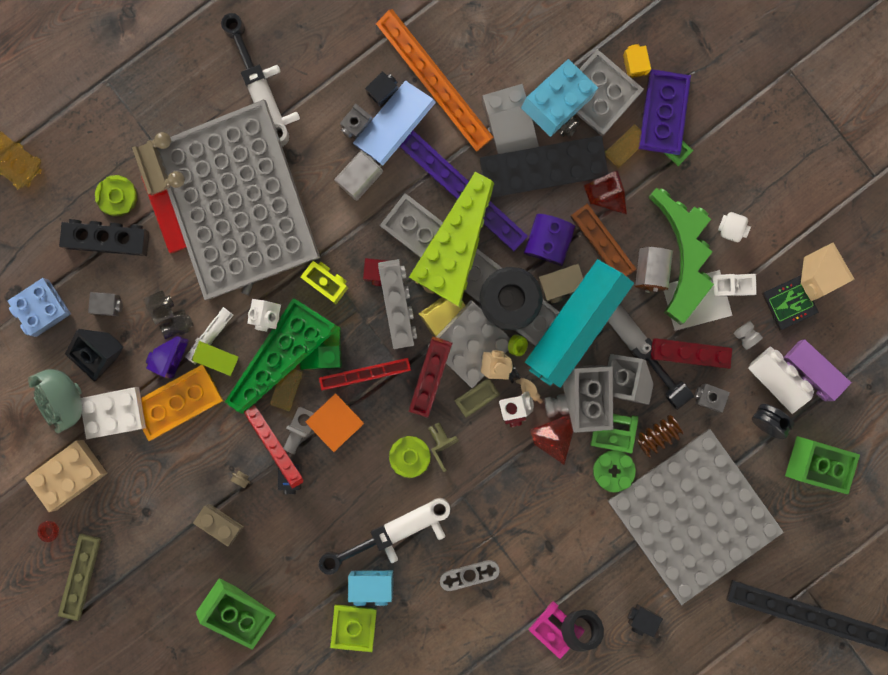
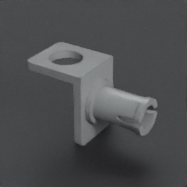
M298 407L291 425H288L286 428L289 430L290 435L283 449L292 454L296 453L301 438L308 437L311 432V428L308 425L302 426L299 424L298 418L302 414H307L311 417L314 413L302 407Z

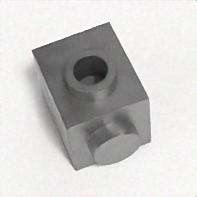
M702 384L701 387L698 386L694 395V398H696L695 404L717 412H723L730 392L708 384Z

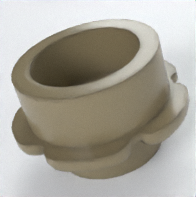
M240 471L237 474L232 473L233 477L230 481L246 488L247 484L251 483L248 481V475Z

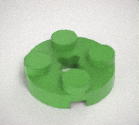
M606 451L597 458L593 466V476L596 482L609 492H620L629 488L636 474L635 465L631 457L622 451ZM613 465H617V469H620V473L616 474V478L612 477V474L609 473V469H612Z

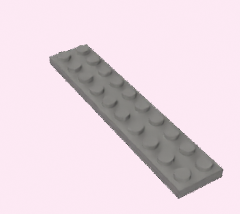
M405 193L380 224V227L421 258L443 222ZM479 249L476 250L472 269L469 271L467 278V288L464 290L465 293L478 303H480V291L485 280L493 272L502 269L501 266ZM505 287L498 296L500 305L509 311L518 310L524 302L523 294L516 287ZM543 299L541 310L535 320L528 326L515 331L536 347L560 312Z

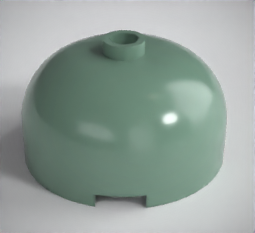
M46 369L28 378L29 387H34L35 397L33 398L39 411L49 426L54 424L56 433H60L78 422L82 415L83 404L80 396L82 392L77 383H73L69 376L56 369Z

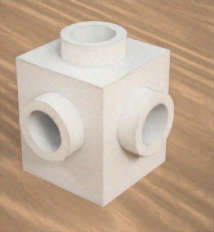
M252 299L247 324L255 325L256 330L267 332L268 328L276 329L281 305Z

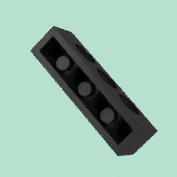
M69 219V223H61L59 247L67 250L147 256L149 231L143 229L141 225H131L130 228H126L120 223H110V226H103L102 222L98 221L82 224L81 220ZM87 230L88 237L85 240H81V233ZM108 232V240L106 242H102V234ZM129 234V241L126 244H122L121 239L123 235Z

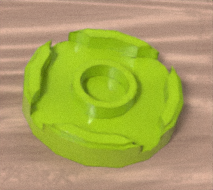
M111 175L98 184L95 191V201L105 214L113 217L124 216L135 207L137 190L134 184L127 178L120 175Z
M406 436L393 444L389 460L391 467L397 474L413 478L426 471L430 463L431 454L423 440L413 436Z

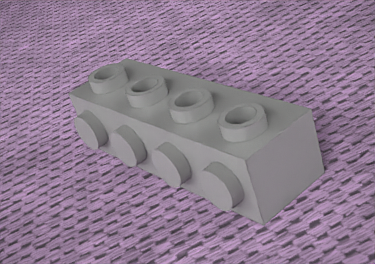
M399 259L378 263L393 349L414 346L413 339L417 338L415 326L411 327L410 319L414 317L412 306H407L406 299L410 298L408 286L403 284V279L406 278L405 266H400Z

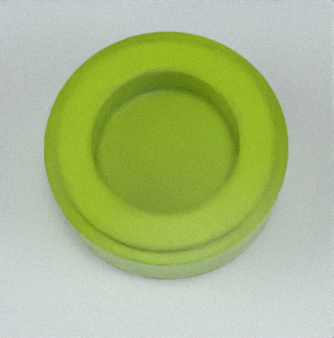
M521 335L512 336L508 343L509 353L515 356H522L528 347L527 339Z

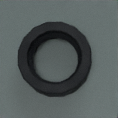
M583 609L572 612L565 617L562 623V636L567 646L572 650L584 652L595 649L601 644L604 637V627L597 614L591 610ZM579 618H583L590 625L591 638L588 643L580 642L575 635L574 624Z

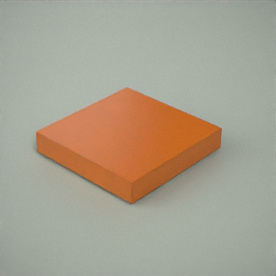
M336 393L305 421L333 452L364 424Z

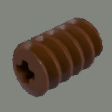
M667 416L668 422L664 419L660 420L661 427L655 423L653 424V430L647 428L646 435L642 432L639 433V439L636 438L647 457H651L650 450H653L656 454L658 453L657 446L665 449V441L672 445V437L678 441L680 440L679 433L683 434V431L673 416Z

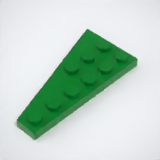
M293 298L277 322L276 329H272L225 400V403L243 414L244 411L248 410L340 327Z

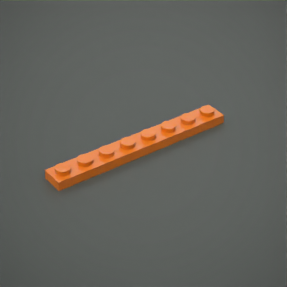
M393 9L388 10L376 25L476 152L480 151L494 137Z

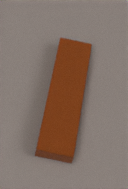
M588 203L570 216L605 264L623 273L626 277L637 270Z

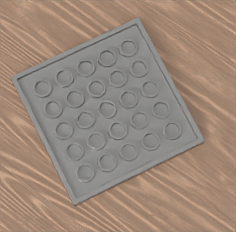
M711 429L702 433L637 479L629 488L620 491L608 500V503L681 605L784 533Z

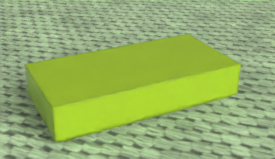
M199 341L192 361L231 376L239 357Z

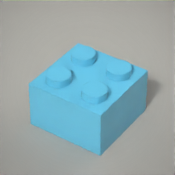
M393 570L350 572L348 576V602H353L355 606H364L366 602H375L377 606L388 605V602H392Z

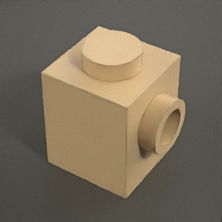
M503 351L483 352L481 373L489 379H509V373L512 372L513 368L511 358L506 356Z

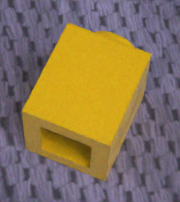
M635 44L625 50L623 58L627 75L631 78L648 75L651 71L647 47H640L639 44Z

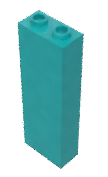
M597 259L526 359L525 363L531 367L529 371L538 378L542 375L541 380L549 386L554 383L561 388L634 285V282L623 273Z

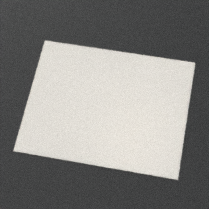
M720 270L706 273L711 277L710 281L712 283L713 275H721ZM678 281L669 283L668 290L664 291L667 305H669L673 298ZM713 285L684 324L679 325L673 319L672 323L676 331L733 315L727 296H714Z

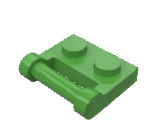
M613 414V422L629 425V431L613 429L592 432L590 446L632 453L638 416L631 415V417Z

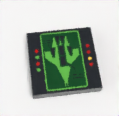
M801 275L762 293L779 330H783L819 313L814 301L809 299L801 285Z

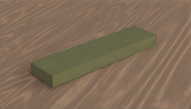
M79 534L58 613L59 617L75 621L81 619L102 538Z

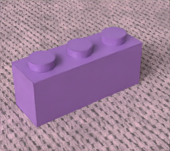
M799 340L783 357L788 366L792 365L802 376V379L808 381L817 390L816 394L824 401H835L852 383L806 340Z

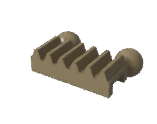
M165 132L158 133L154 140L147 141V144L132 147L149 195L169 189L170 186L179 188L185 182L184 175L179 171H173L169 176L165 173L166 168L162 165L163 160L159 157L161 154L157 150V147L166 149L171 144V138Z

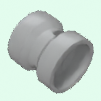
M751 321L745 323L733 333L736 338L741 339L745 350L751 348L763 338L759 332L754 330V325Z
M559 394L557 399L550 396L544 397L548 418L555 417L558 412L562 415L569 414L565 394Z

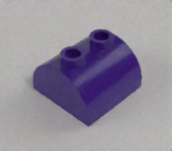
M536 214L523 254L563 266L576 226L554 216Z

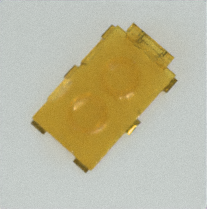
M0 131V175L13 182V186L17 189L22 188L23 185L29 188L34 176L42 171L38 167L41 164V159L37 156L33 157L23 149L19 142L15 143Z

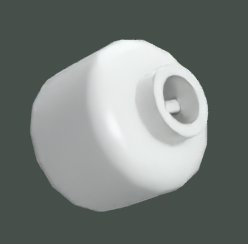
M730 212L727 216H723L718 231H721V237L734 242H740L742 237L747 238L751 226L747 225V217Z

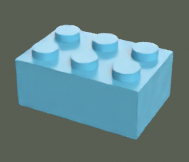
M568 59L526 97L521 109L551 137L592 99L598 87Z

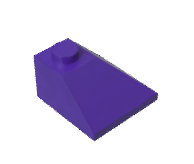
M176 336L155 348L146 359V364H148L146 369L162 377L174 378L189 340Z

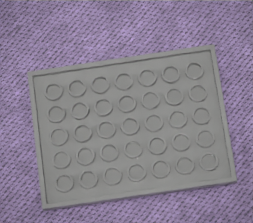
M263 99L170 137L171 144L166 149L157 147L161 154L159 157L163 160L162 165L166 168L165 173L169 176L171 172L179 171L185 178V182L181 187L174 188L170 186L167 191L204 300L215 298L320 258L266 100Z

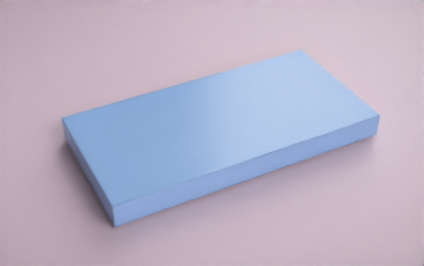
M404 81L353 144L383 166L436 102L407 81Z

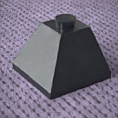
M78 329L65 355L95 382L116 361L123 346L109 333Z

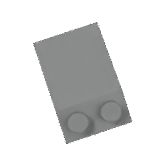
M523 84L482 95V104L498 154L539 147L533 120L521 109L526 99Z
M604 365L575 366L563 383L573 431L613 430V367Z

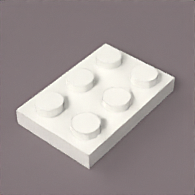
M139 387L81 398L86 439L146 428Z

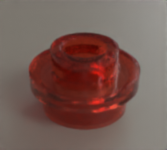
M53 521L41 523L37 530L38 537L44 542L55 540L59 535L58 525ZM48 527L52 530L51 535L46 533Z

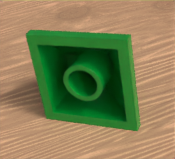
M341 327L300 362V370L342 368Z

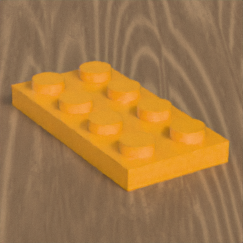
M204 365L198 366L141 398L146 426L142 430L148 441H152L224 401Z

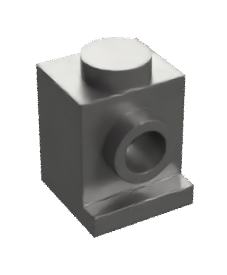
M355 103L351 111L340 122L341 131L347 137L351 138L353 136L356 139L372 121V117ZM353 119L358 120V123L356 125L351 124V121Z

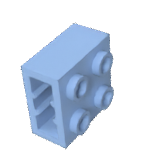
M45 278L38 280L8 300L11 306L9 310L15 318L18 317L21 321L20 327L23 332L34 337L39 336L71 315L50 280Z

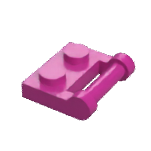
M553 601L528 630L561 659L570 647L565 643L562 631L548 618L553 614L563 623L567 616ZM574 624L575 635L578 639L582 636L585 629Z

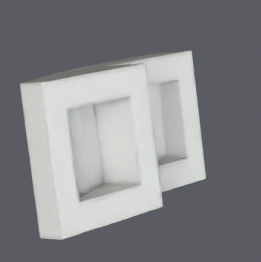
M756 274L713 275L714 296L756 295Z

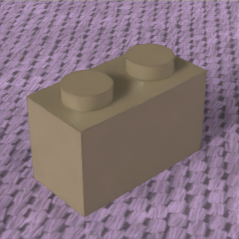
M579 264L540 276L537 280L541 286L544 300L554 304L563 301V296L569 294L572 296L584 278Z
M211 504L205 505L193 522V524L227 547L233 544L244 527Z

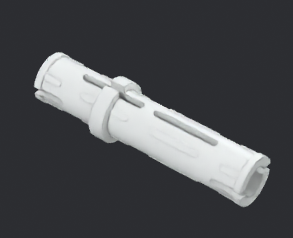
M223 307L200 338H196V343L185 357L196 365V362L192 361V357L199 341L211 345L234 315Z

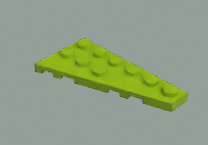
M477 172L473 174L409 276L413 281L460 308L463 303V293L468 284V274L472 269L479 243L480 229L484 224V214L489 205L494 186L492 180Z

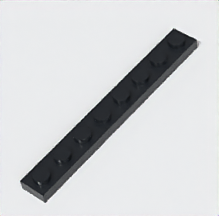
M731 581L726 598L729 602L888 652V629L738 581Z

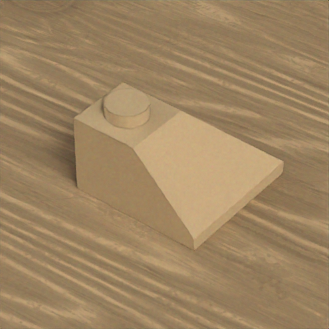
M834 243L804 257L801 285L811 301L854 280Z

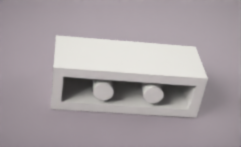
M770 346L751 362L748 369L793 414L812 399L814 394L813 387L808 381L803 380L798 375L795 367L792 365L788 366L778 350H774Z

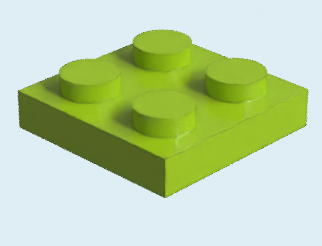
M335 604L330 648L373 652L377 608Z

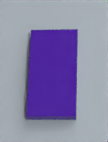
M651 69L648 77L639 149L674 155L681 154L691 75Z

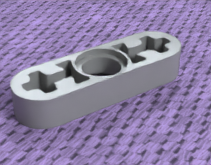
M487 560L449 570L441 575L440 585L446 591H453L491 581L498 577L499 566L495 561ZM487 565L496 568L493 571V575L489 576L488 573H483V578L479 579V572L476 567H480L481 571L486 570ZM466 570H473L476 573L473 581H466L463 575ZM460 572L463 584H459V580L453 581V586H449L448 583L444 584L443 581L446 580V576L450 575L451 578L458 577L456 573Z

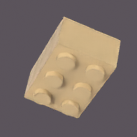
M76 440L25 479L48 512H53L97 482L107 472L85 441Z

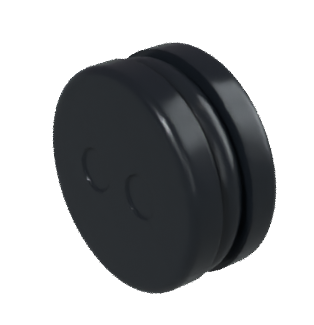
M760 404L752 417L753 423L758 428L778 439H786L790 430L794 427V421L787 414L768 404Z

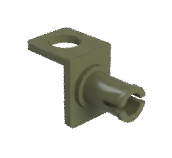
M436 423L434 425L438 433L433 425L428 428L437 444L431 450L442 471L446 472L447 470L437 453L457 443L459 440L456 436L451 439L447 438L441 424Z

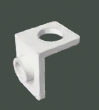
M529 391L524 392L520 396L499 401L504 421L527 417L533 412L534 404ZM508 403H514L517 406L516 414L512 415L506 411Z

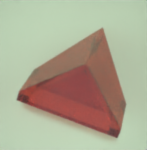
M614 171L584 185L590 205L594 204L627 215L625 192L618 171Z
M568 415L530 429L534 444L565 465L573 435L570 416Z

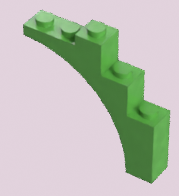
M655 188L648 198L661 209L670 222L680 251L678 284L673 298L664 313L679 325H682L714 285L710 281L711 277L704 272H698L713 251L709 249L710 246L701 239L698 241L696 239L711 218L700 207L698 209L693 207L689 212L686 211L687 207L681 202H675L669 198L670 194L667 191Z

